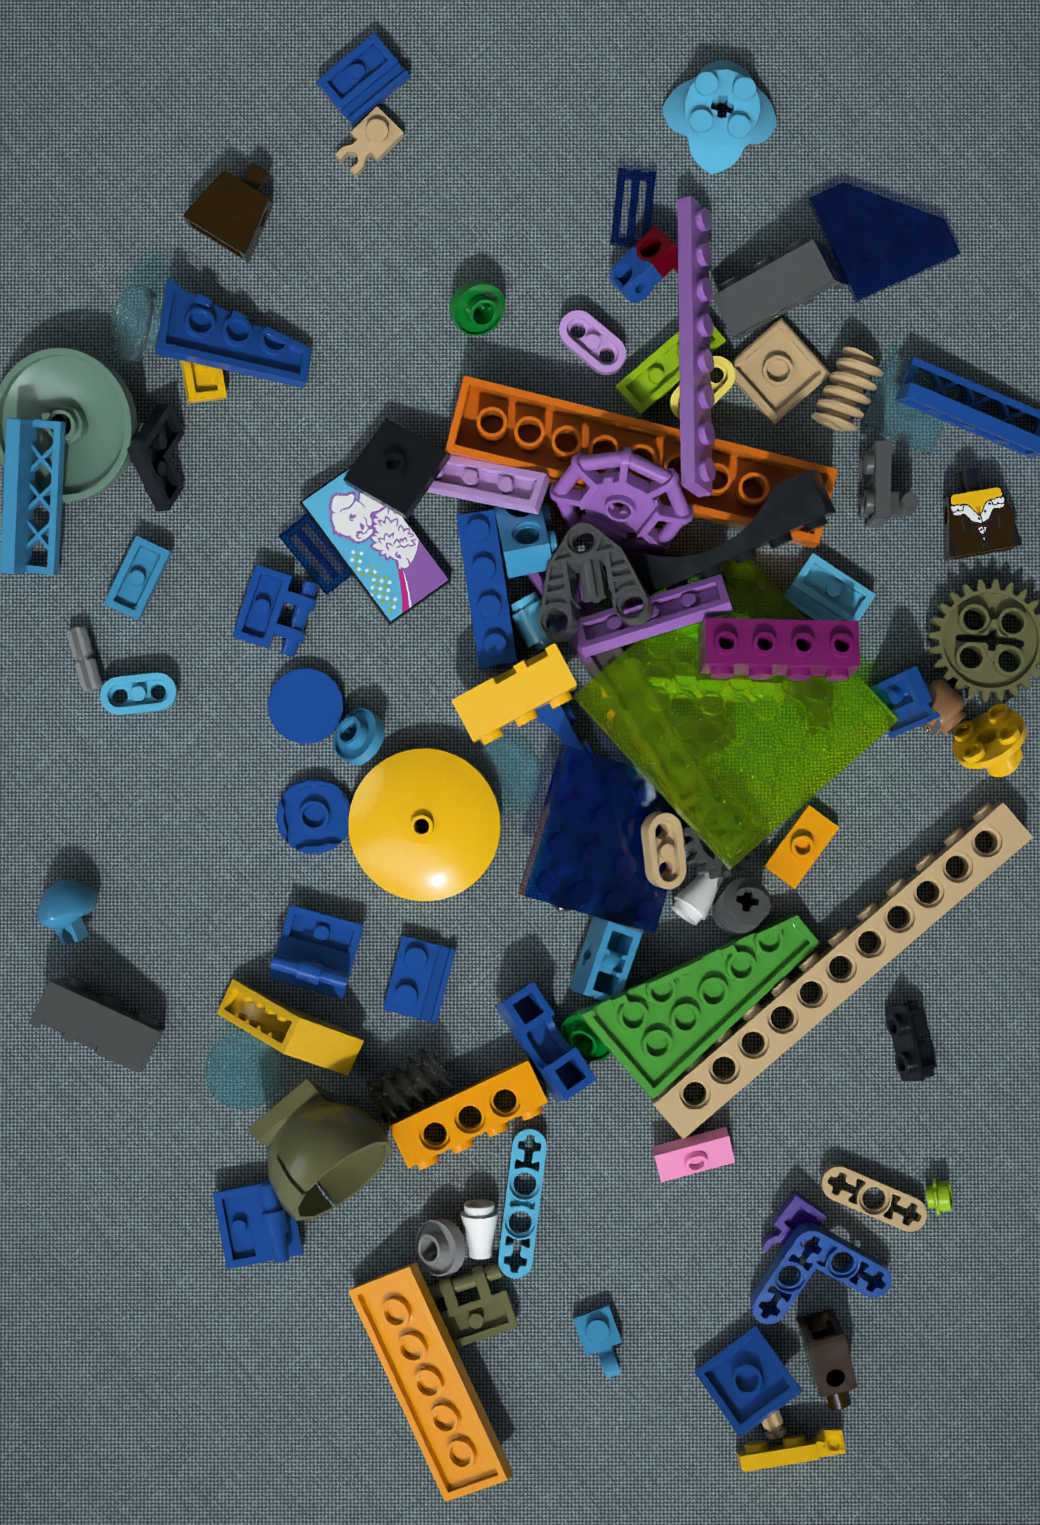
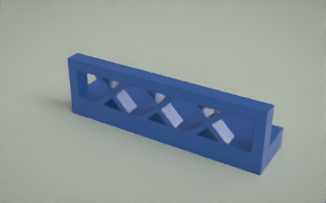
M912 357L910 359L895 401L1026 457L1040 456V410L919 358ZM917 369L930 375L935 390H929L913 383ZM940 379L949 383L942 386ZM955 385L963 388L969 404L964 405L948 398L944 390ZM974 394H977V395L982 396V397H984V398H981V399H979V400H976ZM988 400L996 402L1003 418L997 419L981 412L979 404ZM1008 408L1017 412L1010 415ZM1024 414L1037 421L1033 432L1030 433L1016 427L1012 419Z

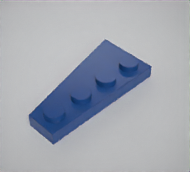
M169 278L167 279L154 354L304 388L308 378L311 347L268 326L262 328L247 321V316L235 310L231 313L212 304V299L200 293L196 296L179 288V283Z

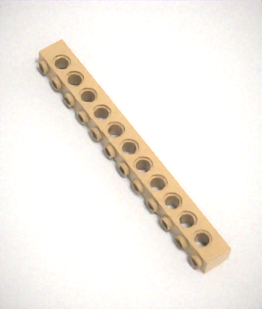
M987 802L971 816L975 820L974 823L964 831L961 827H958L943 840V843L946 845L945 848L936 855L929 852L914 865L917 870L916 873L907 880L900 877L885 890L888 895L887 898L879 905L871 902L856 915L859 919L858 923L850 930L842 927L827 940L831 945L821 955L813 952L798 965L802 970L792 980H789L787 976L784 977L769 991L773 995L763 1005L757 1002L741 1017L743 1019L741 1024L734 1030L729 1028L713 1043L714 1047L705 1055L701 1054L685 1069L683 1074L651 1100L653 1105L683 1140L1033 838L1003 802L996 803L993 806L990 802ZM981 831L987 832L992 839V846L985 853L978 851L975 846V838ZM952 856H957L963 863V871L956 878L950 877L946 872V863ZM924 881L930 882L935 890L934 897L927 903L921 902L917 897V887ZM895 906L903 908L906 914L905 922L898 928L892 927L887 918L888 912ZM871 931L877 938V945L873 951L864 953L859 947L858 940L862 933ZM837 956H843L848 962V970L844 976L835 978L829 970L830 962ZM806 982H816L819 986L818 998L813 1002H804L800 996L801 987ZM780 1006L787 1007L791 1014L789 1023L784 1027H775L771 1022L773 1010ZM752 1031L758 1032L762 1038L760 1048L755 1052L744 1051L742 1047L744 1035ZM720 1057H728L733 1063V1069L726 1077H718L713 1073V1063ZM698 1082L703 1085L704 1094L699 1101L689 1102L684 1099L683 1091L687 1084Z

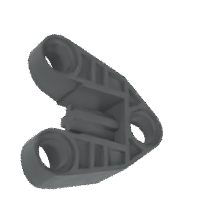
M578 523L568 530L547 566L539 626L543 633L554 642L570 640L579 630V609H581L576 573H580L584 602L593 601V603H599L601 599L606 598L602 567H606L614 609L625 624L630 626L641 625L648 621L654 612L653 602L630 558L621 547L588 523ZM584 533L592 534L594 536V543L589 550L578 551L575 549V541L580 535ZM639 599L643 600V607L638 614L634 616L624 614L623 610L629 603ZM562 616H567L568 623L566 628L560 632L549 630V626L553 621Z

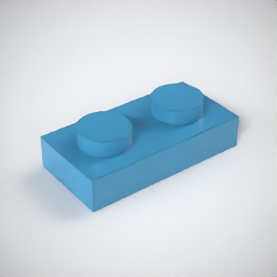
M136 535L105 599L104 605L140 622L170 560L172 552Z

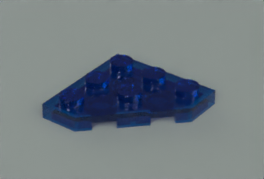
M843 182L810 197L808 200L855 303L960 255V251L945 219Z

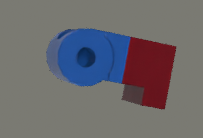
M654 225L613 267L610 273L611 283L630 302L642 301L651 293L654 285L660 282L672 269L678 274V248Z

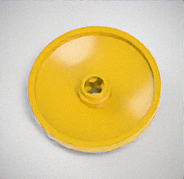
M416 748L399 752L386 758L364 777L351 802L348 830L350 843L358 863L377 885L401 898L414 901H435L452 897L464 891L485 873L499 847L502 816L497 796L491 784L472 763L449 751L435 748ZM418 819H425L428 822V831L424 833L418 831V825L416 824Z

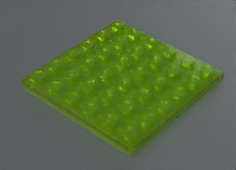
M734 559L723 568L724 572L720 573L733 612L714 618L807 620L752 560L737 565ZM701 621L637 641L575 693L573 698L722 863L731 870L896 724L899 719L856 673L849 677V679L838 682L827 681L825 676H811L808 680L792 681L787 679V675H772L770 679L753 680L749 678V675L734 674V677L729 679H713L710 674H699L698 628L703 622Z

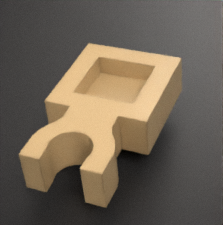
M376 106L350 132L355 142L342 147L335 154V157L342 163L346 157L355 156L358 162L350 171L357 178L364 171L366 161L370 157L378 163L404 137V132Z

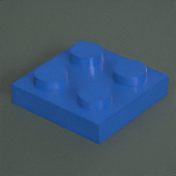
M754 1326L694 1371L740 1437H743L803 1392L757 1326Z

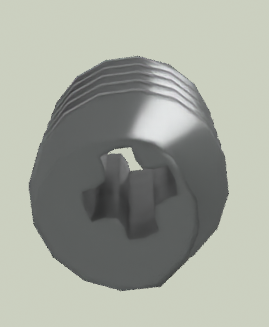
M739 878L732 881L715 901L713 918L717 926L731 938H739L752 932L769 914L772 906L766 888L759 881L752 878Z

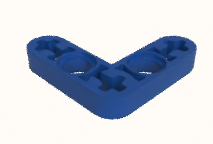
M803 1223L793 1230L750 1296V1306L755 1318L760 1323L774 1324L780 1321L816 1269L869 1297L884 1295L892 1285V1277L886 1264L881 1259L817 1224ZM815 1237L817 1244L815 1246L808 1245L804 1250L802 1240L810 1241ZM837 1253H849L851 1261L847 1266L836 1268L831 1265L832 1258ZM801 1254L804 1257L805 1263L799 1258ZM860 1264L864 1272L873 1276L878 1272L881 1279L879 1281L872 1279L868 1284L865 1275L859 1271ZM792 1265L799 1269L798 1276L792 1281H782L778 1278V1274L783 1267ZM772 1284L778 1289L776 1293L774 1292ZM773 1298L776 1306L774 1308L767 1306L763 1310L761 1302H769Z

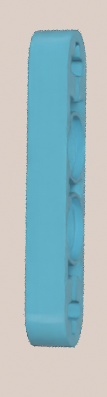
M525 1127L519 1130L514 1136L511 1149L498 1263L502 1273L513 1279L527 1275L533 1264L547 1150L544 1134L533 1127ZM527 1135H533L535 1142L541 1144L540 1149L533 1150L531 1163L539 1162L538 1169L529 1165L515 1166L516 1159L524 1162L525 1150L523 1147H518L519 1141H526ZM521 1173H529L536 1180L535 1189L528 1194L519 1193L514 1187V1179ZM516 1211H524L531 1218V1225L524 1232L514 1231L509 1225V1218ZM506 1236L516 1240L530 1239L529 1245L521 1242L520 1256L527 1259L526 1263H520L517 1270L511 1269L510 1262L504 1261L505 1256L512 1255L514 1241L506 1243Z

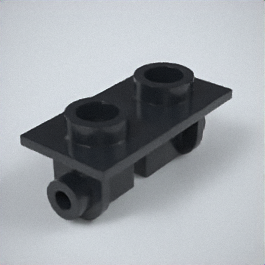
M918 1000L903 1003V1005L885 1006L887 1014L886 1026L889 1034L892 1036L896 1054L895 1065L901 1075V1080L923 1081L927 1077L934 1076V1068L937 1067L931 1040L918 1042L917 1037L929 1033L924 1007L919 1006Z

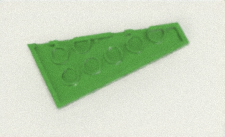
M791 913L577 1013L650 1098L654 1099L809 955L820 942L799 916Z

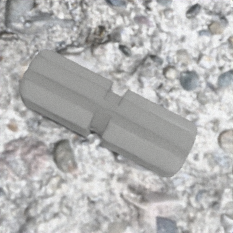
M84 626L69 629L66 635L72 656L78 662L75 666L81 687L86 692L97 690L103 686V681L97 660L92 658V655L95 653L88 629Z

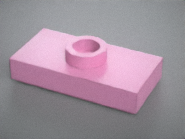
M726 1127L686 1137L684 1140L679 1139L652 1147L661 1182L735 1163Z

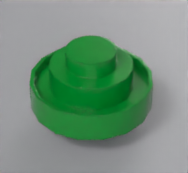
M485 279L467 281L456 290L451 298L449 306L450 318L463 333L469 336H481L497 327L504 315L505 300L501 291L491 282Z
M587 1007L577 1008L570 1013L562 1024L561 1033L563 1038L570 1046L576 1047L585 1060L601 1061L606 1059L611 1052L577 1013Z

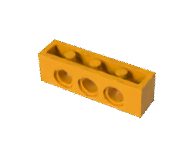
M526 1058L391 1122L389 1129L408 1169L417 1165L419 1170H423L440 1161L438 1154L451 1148L453 1153L456 1154L473 1146L475 1143L472 1138L487 1132L488 1137H492L509 1128L507 1122L521 1116L523 1121L541 1114L544 1112L542 1105L548 1103V1098L530 1060ZM504 1089L512 1091L516 1096L515 1105L507 1110L498 1108L494 1103L495 1094ZM473 1106L480 1111L482 1118L478 1124L467 1126L461 1122L459 1113L464 1107ZM431 1123L443 1125L447 1132L445 1139L440 1142L428 1140L425 1136L426 1126Z

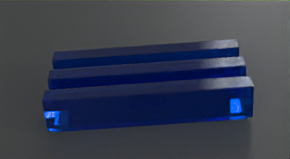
M618 168L610 246L632 248L639 241L634 239L640 181L647 182L641 238L650 230L656 179L655 171L645 173L636 169L627 171L626 168ZM625 180H631L632 189L626 238H619Z
M307 513L298 522L293 523L288 530L278 536L326 596L352 576ZM306 525L312 529L345 571L339 575L302 530ZM295 534L300 538L333 579L331 583L327 584L290 538Z

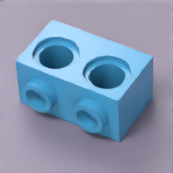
M548 503L541 505L539 514L493 506L508 578L547 571V566L552 559L551 554L555 553L558 549L554 530H546V526L552 525Z

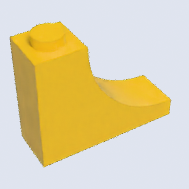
M232 979L216 1013L285 1055L347 1076L364 1040L341 1027L299 1011L235 979Z

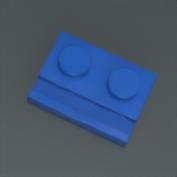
M373 33L321 76L316 83L353 127L410 79V74L404 70L395 56L378 36Z
M917 666L867 688L882 722L888 721L892 730L888 733L890 738L940 717L938 712L933 713L929 702L933 700L928 691V684L920 674Z
M402 935L383 1010L436 1024L456 949Z

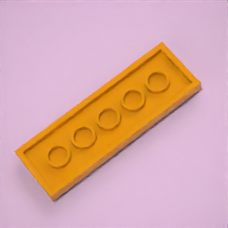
M414 1262L355 1285L348 1290L444 1501L446 1502L508 1481L514 1473L417 1263Z

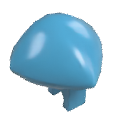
M72 879L58 880L51 884L41 897L37 911L38 921L43 926L55 930L62 946L73 941L78 942L89 936L81 917L95 910L98 902V892L84 882Z

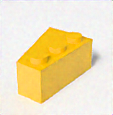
M556 643L545 648L546 651L527 661H521L514 665L512 669L492 677L451 700L474 743L481 740L483 745H487L504 735L501 728L513 722H516L517 726L521 727L539 717L536 712L537 709L547 704H550L552 709H555L573 699L570 692L576 689L577 683Z

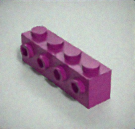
M704 618L698 628L699 674H710L713 679H729L734 677V674L749 675V678L753 680L770 679L772 675H787V679L792 681L808 680L811 676H825L827 681L838 682L852 677L860 667L859 621Z

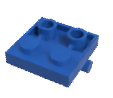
M290 904L276 954L274 953L269 979L344 999L364 925Z
M270 1180L213 1192L227 1269L272 1260L275 1263L290 1260L292 1256L304 1253L299 1223L281 1206Z

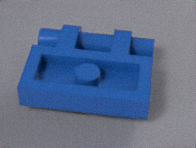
M256 564L232 637L270 650L274 635L285 639L280 653L295 658L298 646L304 643L307 634L303 631L310 611L314 612L317 604L314 598L319 585L304 581L300 594L289 591L293 576ZM285 603L296 606L289 627L278 624Z

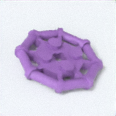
M624 447L623 451L591 455L580 452L572 456L570 466L561 478L550 486V498L557 503L566 523V532L578 523L591 524L621 547L624 552L652 549L662 552L668 549L670 541L684 524L692 521L694 513L692 506L687 504L679 484L680 475L673 468L665 469L633 453L632 448ZM605 469L604 473H598L596 470ZM629 469L643 476H646L654 481L648 482L636 475H633L629 473ZM579 478L587 484L583 490L572 488ZM666 492L671 506L661 503L660 494ZM615 503H623L625 505L620 508L615 506ZM575 506H579L581 511L585 509L586 514H578ZM658 521L666 522L662 528L656 529L654 527ZM637 532L636 536L627 537V533ZM584 533L580 535V537L594 543V536L592 534Z

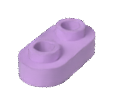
M575 310L567 313L562 318L559 325L561 342L590 368L601 375H612L623 367L626 359L624 344L593 316L585 311ZM575 326H580L584 329L585 334L581 338H575L570 332L571 329ZM606 350L610 351L614 356V359L608 363L603 362L599 357L600 353Z

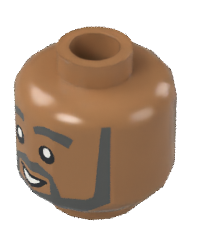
M938 679L931 684L927 682L929 694L933 700L929 702L932 712H938L940 717L921 725V727L930 735L942 733L946 736L966 716V713L963 711L965 700L946 681Z

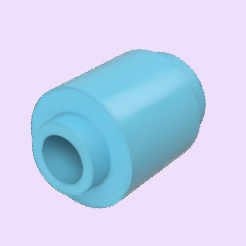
M533 592L513 603L509 608L513 613L510 617L527 648L535 645L537 651L554 643V641H551L539 626L542 599H539L537 593ZM556 620L549 626V630L552 632L561 630Z

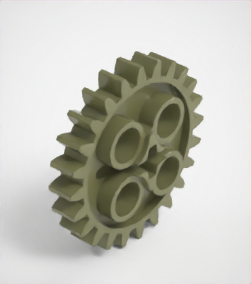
M982 579L975 581L974 592L967 584L960 586L962 598L954 592L949 593L947 597L951 606L939 604L936 608L943 617H933L929 621L938 628L937 632L926 635V638L936 641L937 645L927 650V654L939 656V660L931 667L932 669L943 667L945 673L940 679L946 681L952 678L955 681L952 686L954 690L959 691L962 687H965V699L967 700L972 699L976 692H979L981 703L988 701L990 693H993L996 702H1002L1004 700V690L1012 698L1019 696L1017 685L1025 690L1032 687L1028 676L1040 678V670L1036 667L1037 664H1040V614L1035 615L1033 611L1039 601L1035 600L1027 604L1024 601L1027 595L1026 589L1014 595L1013 582L1007 583L1003 590H1000L998 579H993L989 584V588L986 589ZM971 610L979 615L981 623L977 630H970L965 626L963 617L966 611ZM1005 614L1013 615L1017 619L1018 629L1015 634L1007 633L1003 629L1001 621ZM991 632L990 636L992 639L1020 640L1023 646L1015 647L998 644L988 650L987 643L958 642L956 636L964 635L981 638ZM964 648L972 649L976 653L977 664L974 668H967L961 663L960 654ZM1002 652L1010 653L1015 659V666L1011 672L1004 671L998 664V658Z

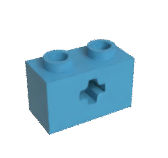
M593 916L569 989L601 1001L622 992L643 932Z

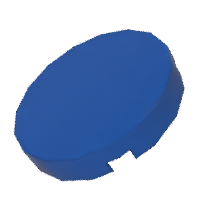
M312 668L295 669L283 675L272 687L268 699L269 717L274 728L286 739L300 744L318 743L330 737L339 726L344 714L343 695L337 683L324 672Z
M309 778L294 783L283 794L277 805L276 823L280 835L291 847L303 853L322 854L335 849L346 839L349 832L348 819L351 805L348 797L338 786L324 779Z

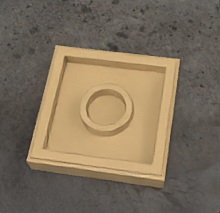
M782 318L776 321L731 361L735 369V384L773 426L829 378L831 374Z

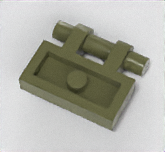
M498 1263L483 1267L481 1264L472 1267V1272L454 1278L448 1275L439 1278V1283L428 1286L433 1300L444 1297L447 1308L439 1310V1313L456 1348L519 1327L507 1288L491 1292L489 1282L502 1278ZM477 1286L480 1297L459 1304L456 1293Z

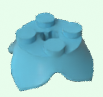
M719 60L707 64L696 77L676 87L662 108L663 117L668 127L675 133L687 137L689 150L694 161L711 175L730 168L739 160L746 146L749 144L759 145L765 142L777 126L776 115L768 97L756 87L751 75L745 68L729 60ZM717 104H723L731 113L726 112L725 118L717 117V110L711 108L713 106L717 107Z

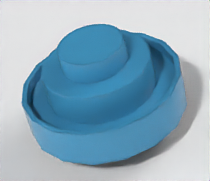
M365 708L352 710L344 716L335 730L333 740L334 751L339 758L353 765L366 763L374 757L383 743L385 733L384 722L379 715Z

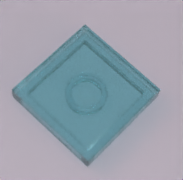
M893 354L861 425L930 456L946 422L895 401L909 360ZM917 369L913 383L929 390H935L930 375ZM940 379L942 386L949 383ZM955 385L944 391L948 398L956 401L961 387Z

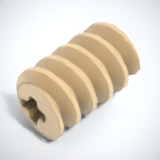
M844 346L842 353L846 358H838L835 365L839 371L832 372L829 376V380L833 385L825 386L822 391L827 399H819L816 404L817 409L821 413H812L810 417L817 423L836 431L844 432L847 430L856 432L858 427L850 419L851 417L863 418L864 413L857 407V404H870L871 402L863 391L864 389L875 391L878 387L869 378L870 376L882 377L884 372L876 366L877 362L871 355L857 348Z

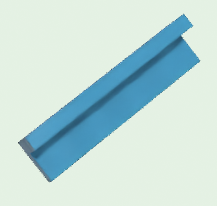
M6 418L0 573L19 574L27 572L59 575L65 421ZM37 427L53 429V445L45 453L37 444ZM43 464L51 473V484L44 491L35 482V472ZM41 503L50 513L49 523L42 529L33 520L34 509ZM39 541L48 550L47 566L31 564L32 548Z

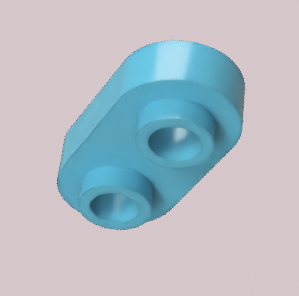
M159 672L114 677L106 681L100 691L102 706L108 712L119 716L165 711L174 705L178 697V688L175 681L170 676ZM158 685H162L166 693L162 699L157 700L153 697V689ZM119 690H125L128 694L126 702L118 704L115 700V694Z

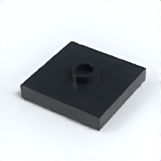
M385 418L343 480L346 485L408 520L450 457L446 451Z

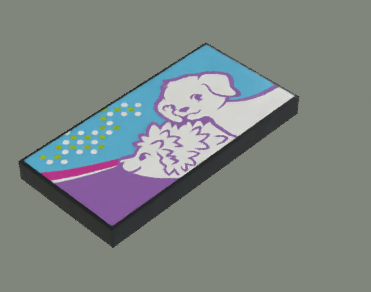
M352 464L301 500L299 505L386 623L391 626L448 585L451 579L406 518L346 485L343 479L353 466Z

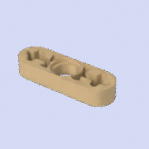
M839 1164L828 1166L820 1176L822 1191L828 1198L907 1232L919 1230L926 1222V1207L913 1195ZM839 1173H844L843 1179L855 1187L857 1179L863 1181L856 1189L854 1202L848 1200L853 1194L846 1189L839 1188L836 1193L832 1192L833 1186L828 1182L831 1176L837 1178ZM871 1187L881 1189L884 1194L883 1203L874 1209L867 1208L862 1199L864 1192ZM893 1194L898 1196L894 1203L901 1207L908 1208L910 1203L914 1204L913 1210L918 1213L916 1219L909 1218L907 1223H903L904 1217L890 1209L889 1217L884 1215L891 1206Z

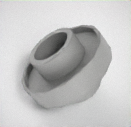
M437 1218L423 1223L418 1229L415 1239L416 1254L424 1270L432 1276L439 1277L457 1272L462 1266L465 1257V1242L457 1225L449 1219Z

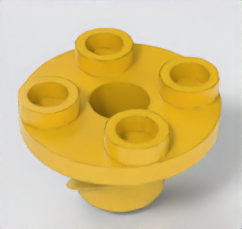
M996 704L987 712L970 721L961 722L953 729L952 734L955 738L952 745L953 754L963 767L969 769L985 768L988 774L993 777L1007 776L1018 768L1023 758L1021 746L1027 736L1026 723L1018 712L1010 710L1006 704Z

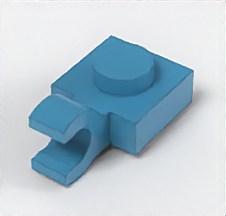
M609 1304L574 1316L573 1321L586 1356L595 1352L598 1353L606 1379L621 1374L612 1346L622 1343V1339Z

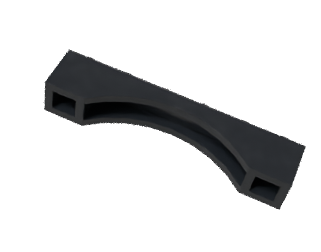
M807 470L773 486L765 504L752 522L735 537L716 548L688 556L668 555L651 550H638L627 556L632 561L649 596L687 585L689 584L688 580L701 575L702 580L724 572L723 564L734 559L737 565L759 556L756 549L770 544L771 549L784 545L793 540L791 533L803 527L806 533L819 529L828 524L826 517L836 513L818 470Z

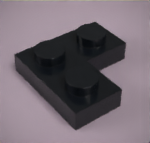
M171 403L156 405L127 449L130 460L135 466L144 485L145 492L150 497L156 511H169L184 488L170 458L185 434Z

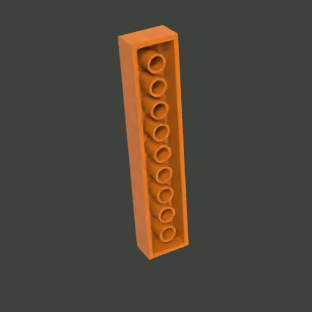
M464 375L445 448L449 455L546 473L550 479L549 483H554L561 478L570 466L572 456L580 452L591 455L623 451L624 447L632 448L633 453L665 469L673 468L680 475L678 481L681 486L680 429ZM715 438L712 444V460L715 465L716 476L712 481V495L698 498L683 486H681L687 504L693 508V519L742 531L761 510L773 486L807 470H818L831 499L838 469ZM598 469L596 471L598 473H604L605 469ZM629 469V473L633 475H636L648 482L654 481L646 476H643ZM579 478L572 488L583 490L587 484ZM666 492L660 494L661 503L671 506ZM824 526L809 533H806L803 527L791 533L793 540L789 543L815 549L820 544Z

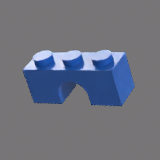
M534 982L525 984L494 1005L556 1102L568 1100L597 1080L578 1049L570 1046L558 1031L552 1019L554 1012Z

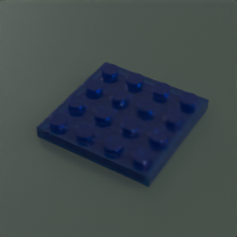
M562 744L518 894L656 933L668 889L654 886L646 877L641 827L645 818L653 812L670 813L678 819L690 812L686 810L679 815L676 813L651 772ZM681 822L682 829H685L686 825ZM660 824L656 827L655 830L656 837L661 832ZM664 862L659 867L660 874L665 870Z

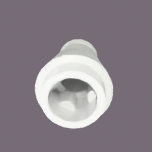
M709 873L698 875L674 897L676 902L671 907L672 910L692 925H697L700 920H705L717 891L724 881L723 877L710 879Z
M469 1200L464 1203V1210L460 1213L469 1248V1257L472 1259H488L492 1256V1244L499 1212L495 1210V1203L491 1200Z

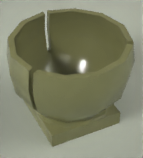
M308 1078L247 1128L256 1141L268 1147V1177L281 1206L295 1221L312 1220L333 1210V1206L320 1192L316 1183L319 1184L331 1202L338 1207L360 1191L382 1169L391 1154L390 1141L378 1122L362 1108L338 1103L330 1092Z

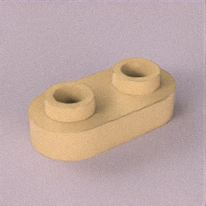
M661 811L653 812L645 818L641 827L646 877L654 886L663 889H673L683 882L687 870L682 825L673 814ZM660 824L661 832L656 837L655 830L656 827ZM664 862L665 870L660 874L659 867Z

